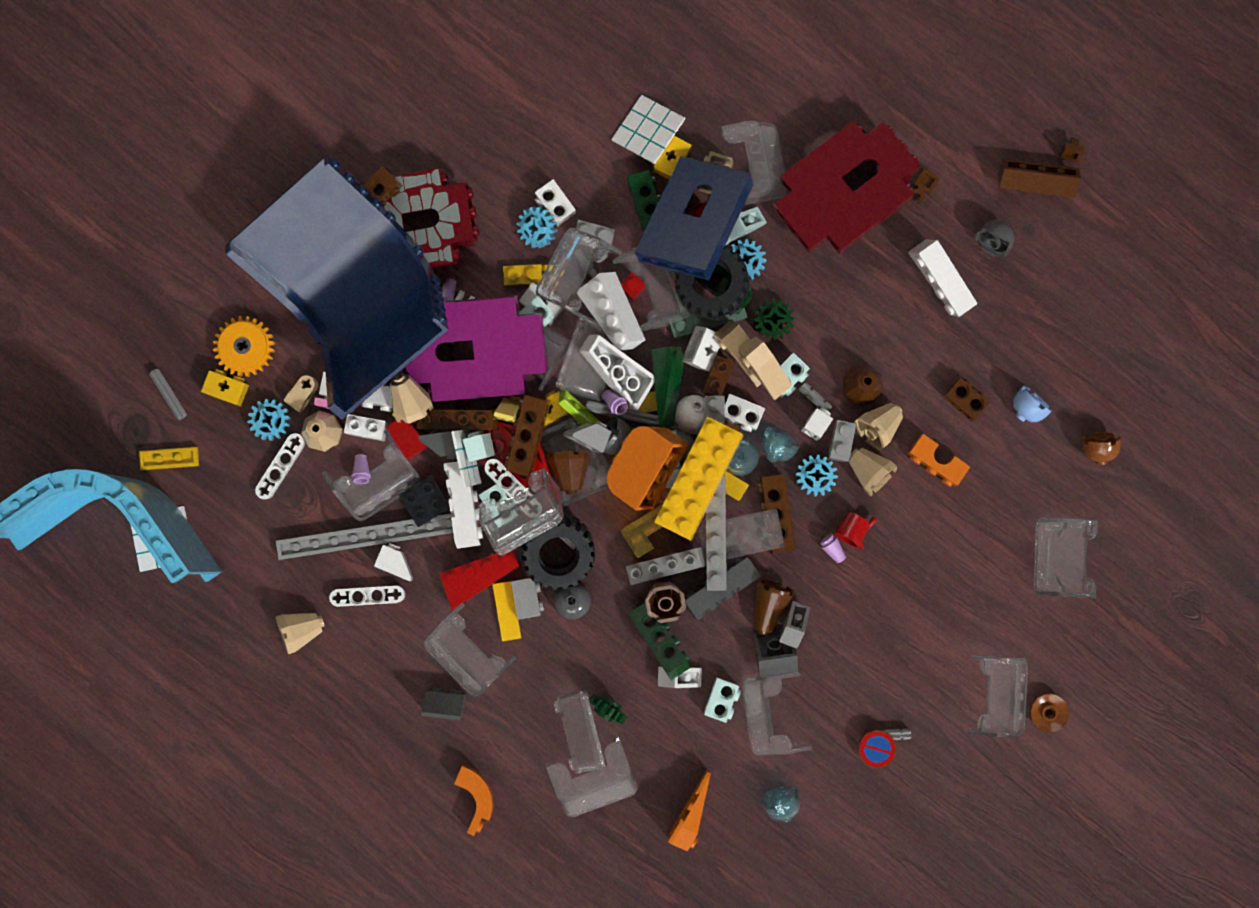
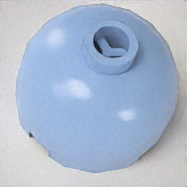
M1023 385L1013 399V406L1017 411L1015 415L1023 422L1025 420L1039 422L1046 418L1052 412V409H1049L1050 406L1035 392L1030 394L1028 392L1030 388Z

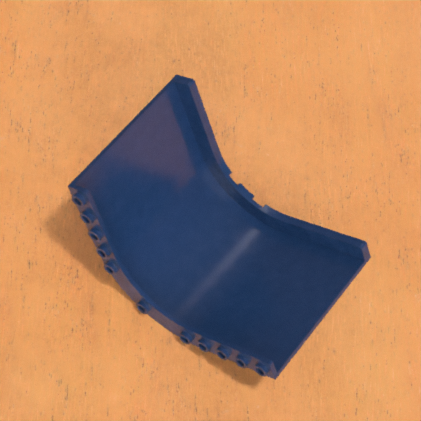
M325 155L225 245V254L284 304L299 321L304 320L310 327L307 331L316 344H321L323 348L321 354L325 363L327 406L340 419H344L448 331V319L445 314L446 309L442 297L443 291L440 288L441 281L423 254L425 252L422 247L414 243L396 221L395 215L390 210L386 211L376 197L373 199L369 195V191L364 185H359L355 182L354 176L348 171L345 172L341 168L340 163L335 158L331 159L328 155Z

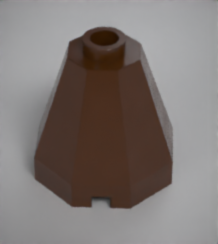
M870 365L853 366L843 378L844 395L856 405L873 403L883 391L881 374Z
M589 450L548 453V462L560 491H565L566 495L577 494V490H582L590 459Z
M665 579L656 581L645 596L648 616L654 617L660 623L678 620L680 613L686 609L683 590Z

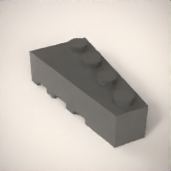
M742 556L732 562L734 566L727 569V591H707L706 580L701 583V589L698 591L693 589L685 594V603L696 620L701 619L705 613L711 612L721 602L728 600L737 591L742 590L760 577V574L748 557L744 559Z

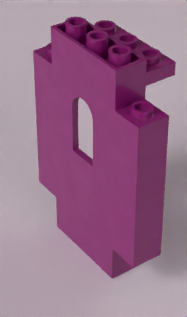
M517 295L444 301L445 314L448 319V331L406 365V368L403 369V374H409L418 384L431 383L428 386V392L433 402L525 394L527 392L526 375L546 373L548 371L542 313L519 314ZM468 340L473 342L474 359L441 361L436 356V347L440 343Z

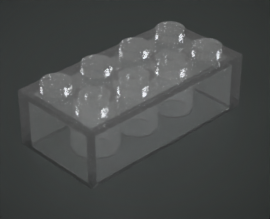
M777 509L726 519V559L785 547ZM706 524L698 526L702 547L704 546L706 552Z

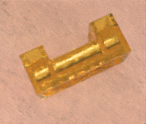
M663 504L620 530L637 559L654 549L647 537L662 528V526L655 523V520Z

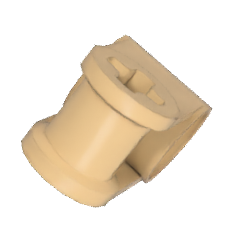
M302 376L286 395L284 402L299 413L302 412L317 391L318 381L310 376ZM306 381L310 382V388H307L305 384Z

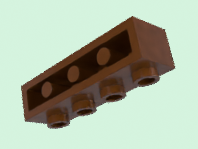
M1003 158L998 176L999 188L1020 190L1026 193L1035 192L1043 195H1058L1064 198H1075L1081 179L1079 168Z

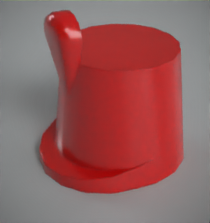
M848 512L834 532V535L850 546L863 550V539L867 531L876 523L877 518L873 516L868 522L861 516Z

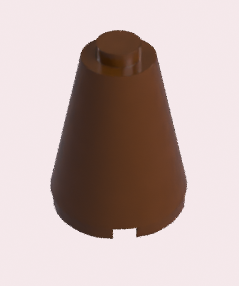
M757 580L753 625L757 629L756 632L767 635L768 632L771 633L790 602L794 589L789 586L784 589L781 583L772 580Z

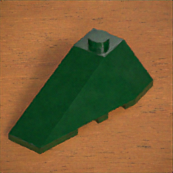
M669 346L652 350L659 426H674L683 372L682 347Z

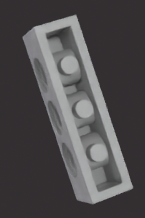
M703 546L626 566L630 585L707 566V557Z

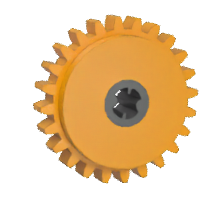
M239 316L238 321L232 318L231 324L225 322L226 328L220 327L221 334H215L219 338L218 341H213L217 345V348H214L213 351L218 353L215 359H221L218 364L220 366L226 365L224 367L225 371L231 369L230 374L235 375L237 372L239 377H242L243 373H245L246 377H250V372L257 375L256 370L258 369L263 372L262 366H269L267 360H273L270 353L275 352L271 348V346L275 345V342L270 341L274 336L267 334L270 329L268 327L263 329L265 324L262 322L257 324L258 320L256 318L251 322L249 316L245 320ZM242 344H243V345L246 344V345L248 346V348H247V349H242V348H241V345H242Z

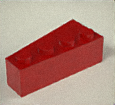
M510 548L439 573L451 609L455 610L520 567L515 549Z

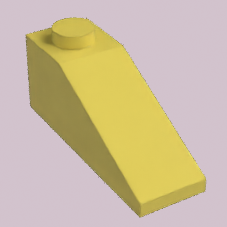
M512 395L509 398L504 397L497 407L494 416L501 422L514 425L516 417L520 416L521 409H519V403L521 398Z

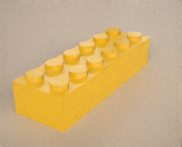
M707 416L655 520L656 524L690 541L692 540L743 438L742 433Z

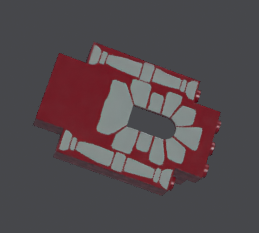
M441 168L395 176L403 186L400 188L398 195L386 201L384 209L386 211L390 210L395 215L396 221L403 229L402 214L435 209L439 214V221L435 226L406 233L415 244L422 247L425 252L423 255L432 270L459 265L460 251L456 246L465 245L466 247H473L475 242H478L477 236H480L479 227L475 225L474 217H477L475 206H472L471 199L474 198L472 187H469L465 182L446 185L449 184L448 175ZM380 186L377 189L378 195L383 192V186Z

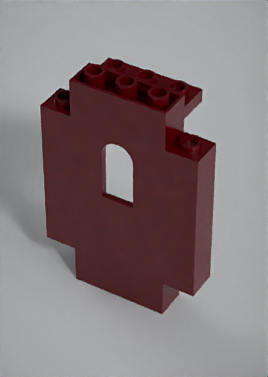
M852 121L781 175L780 182L789 193L774 204V211L808 253H811L828 240L834 249L841 254L912 200L914 195L913 188L908 182H910L911 176L918 171L920 167L919 160L914 154L911 155L904 141L899 140L895 136V131L890 125L887 126L882 122L865 135L863 127ZM871 159L876 161L879 165V172L853 192L842 177L865 160Z

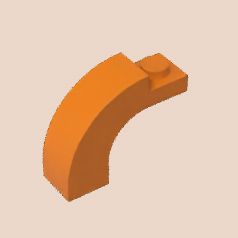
M463 764L454 784L468 790L476 801V813L467 831L468 834L474 836L476 831L480 832L483 827L484 821L481 819L490 820L494 799L491 787L484 776L472 767Z

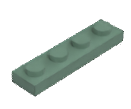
M744 308L739 315L736 313L731 316L727 314L724 316L725 319L719 320L718 317L711 321L705 317L703 319L697 318L696 314L693 313L670 319L669 323L673 337L676 339L693 334L696 326L711 329L725 325L731 319L735 322L746 319L747 314Z

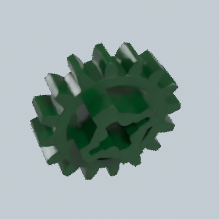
M774 298L770 304L765 300V306L760 304L758 306L760 311H755L754 313L758 316V318L753 319V322L758 323L755 326V330L761 329L759 335L761 336L765 333L767 340L770 336L773 337V341H776L777 336L783 339V333L789 335L790 331L788 328L794 327L790 323L795 320V317L790 316L794 311H788L789 304L783 306V300L776 303ZM770 308V313L762 316L763 312ZM778 308L781 309L785 313V315H782L778 311ZM773 315L776 319H779L776 322V324H773V321L769 320L772 318ZM786 323V326L781 331H778L779 325ZM763 325H767L770 328V331L767 330Z
M593 693L588 700L595 707L593 711L610 723L616 720L618 723L623 724L628 717L621 711L622 706L605 694L599 697Z

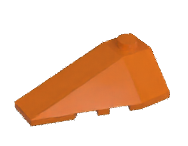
M707 769L667 835L668 843L685 851H688L690 847L693 849L698 841L696 836L711 775Z

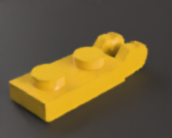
M557 265L503 266L504 286L531 285L532 282L536 285L538 283L557 282V277H542V271L557 270Z

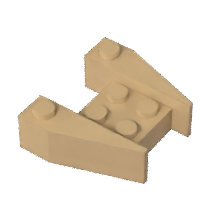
M731 319L714 334L718 339L716 342L723 351L726 349L756 387L762 384L773 400H776L792 386L766 344L756 336L749 339L735 321Z

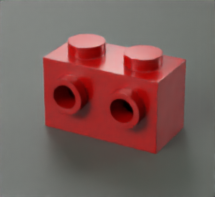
M396 420L386 427L407 459H413L429 448L418 438V436L426 434L417 429V421L405 423L404 420H401L400 423Z

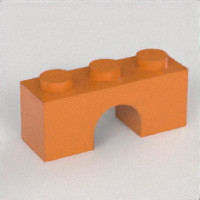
M921 434L907 453L911 456L909 459L917 465L921 463L927 467L925 470L931 475L935 476L937 474L942 478L941 481L949 487L958 486L970 469V466L956 456L951 457L945 465L939 464L934 458V452L939 444L926 435Z

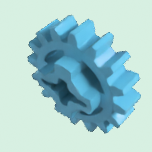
M534 206L524 210V214L519 215L522 221L517 222V225L521 226V229L517 230L518 233H522L520 239H526L525 245L531 244L532 248H542L551 244L550 240L556 238L553 233L558 231L554 228L557 222L552 221L554 215L549 216V210H543L542 206L537 208Z
M746 239L745 243L742 244L738 240V246L732 244L731 248L734 253L738 251L741 260L743 256L746 259H750L746 267L749 278L753 280L754 274L759 277V270L765 269L761 264L767 261V259L762 258L766 253L760 252L762 246L756 247V241L749 244L748 239ZM746 248L751 249V250H753L754 252L751 253V252L747 251ZM758 260V265L753 270L752 264Z
M265 399V404L258 401L259 407L252 406L251 408L254 410V413H248L252 420L247 422L253 424L250 431L256 430L255 436L259 437L262 435V440H266L267 436L270 441H273L274 436L280 439L279 433L286 434L287 432L284 427H290L286 420L291 419V417L285 415L288 409L282 410L283 404L279 403L277 405V401L274 399L271 403L268 399ZM272 407L278 411L270 412L267 408ZM267 415L273 417L271 419V424L266 423V421L268 420ZM281 419V424H280V426L278 427V426H277V425H278V422H279V420ZM267 427L271 432L266 433L263 432L261 429Z
M816 455L815 459L809 456L808 462L805 459L802 460L804 466L798 465L797 468L801 471L795 473L796 476L800 477L796 483H802L800 489L806 488L807 495L812 491L814 497L817 496L818 492L823 496L825 495L824 490L830 492L831 488L829 486L836 485L833 479L838 478V476L833 475V472L837 468H831L833 462L827 463V457L820 460V455ZM814 463L812 470L805 471L807 466ZM822 465H824L827 468L829 473L825 472L822 469ZM816 471H818L819 475L825 477L818 478L816 481L815 477L809 475L814 474ZM805 479L812 483V487L806 483ZM823 480H828L827 484L820 488V483Z

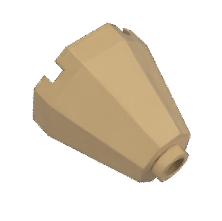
M399 373L390 381L393 412L397 422L401 423V420H404L405 423H412L424 418L427 415L426 411L428 408L430 411L434 408L429 393L409 374Z
M889 403L864 413L854 422L858 434L861 437L865 435L867 438L865 442L880 451L892 440L903 419L902 409L897 404Z
M317 411L305 418L301 435L309 448L326 452L339 444L343 428L336 415Z
M864 448L860 450L855 449L850 454L849 464L864 491L869 496L873 495V491L875 493L879 491L892 477L889 474L891 471L895 473L897 470V466L892 461Z
M316 613L281 614L275 616L288 654L294 653L323 632L322 627L325 626L322 616H317Z

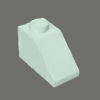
M758 207L740 213L730 234V242L742 238L767 223Z

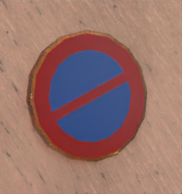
M883 730L869 731L862 736L859 742V756L866 765L872 768L885 767L896 756L897 746L895 740L889 733Z

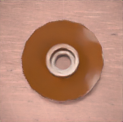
M1044 694L1038 697L1030 710L1034 725L1041 731L1048 733L1057 732L1068 722L1069 708L1061 697L1054 694ZM1047 709L1051 710L1050 716L1045 715Z

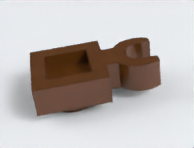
M926 168L923 169L913 184L917 187V189L913 190V193L919 196L917 204L923 201L924 193L929 195L940 180L938 176Z

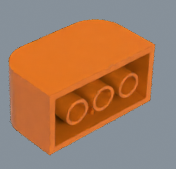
M641 426L635 428L623 440L619 453L612 460V465L607 475L610 491L634 510L653 509L690 443L666 427Z

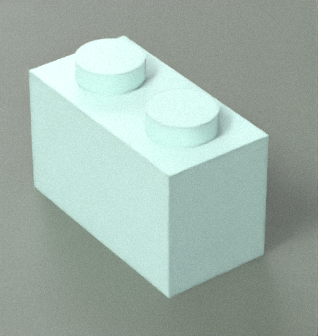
M483 431L467 434L468 438L463 439L469 462L496 455L490 433L484 434Z

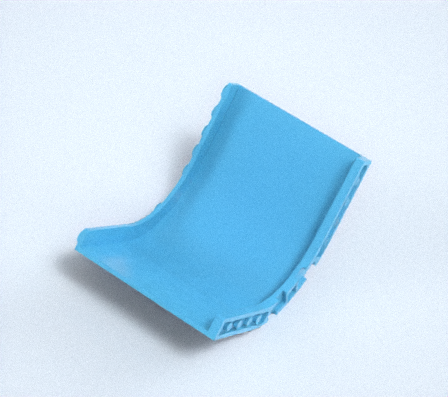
M70 469L43 475L0 503V538H9L17 550H22L83 506L105 497L124 514L171 583L178 582L188 574H200L205 582H209L222 572L175 503L156 487L140 480L89 470Z

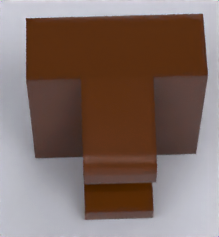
M1070 138V143H1065L1060 152V159L1079 162L1084 153V146L1079 145V139Z

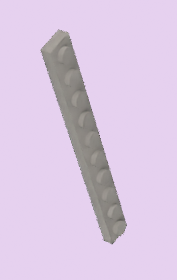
M705 396V420L708 416L725 425V396ZM725 474L706 510L707 591H727Z
M453 514L439 515L420 527H417L414 520H406L276 541L278 560L453 533L451 520Z

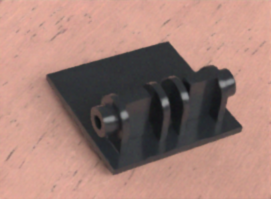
M432 475L399 494L417 527L422 526L450 509L449 503Z

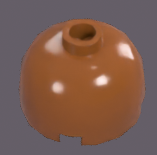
M1094 432L1092 433L1093 437H1087V434L1082 436V448L1085 456L1095 461L1098 465L1107 464V461L1115 459L1120 453V435L1116 438L1114 433Z

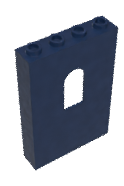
M680 157L635 250L638 261L710 280L754 185L751 174L744 170L731 169L728 166H718L711 162H701L690 157ZM708 185L712 188V193L700 218L683 214L696 187Z

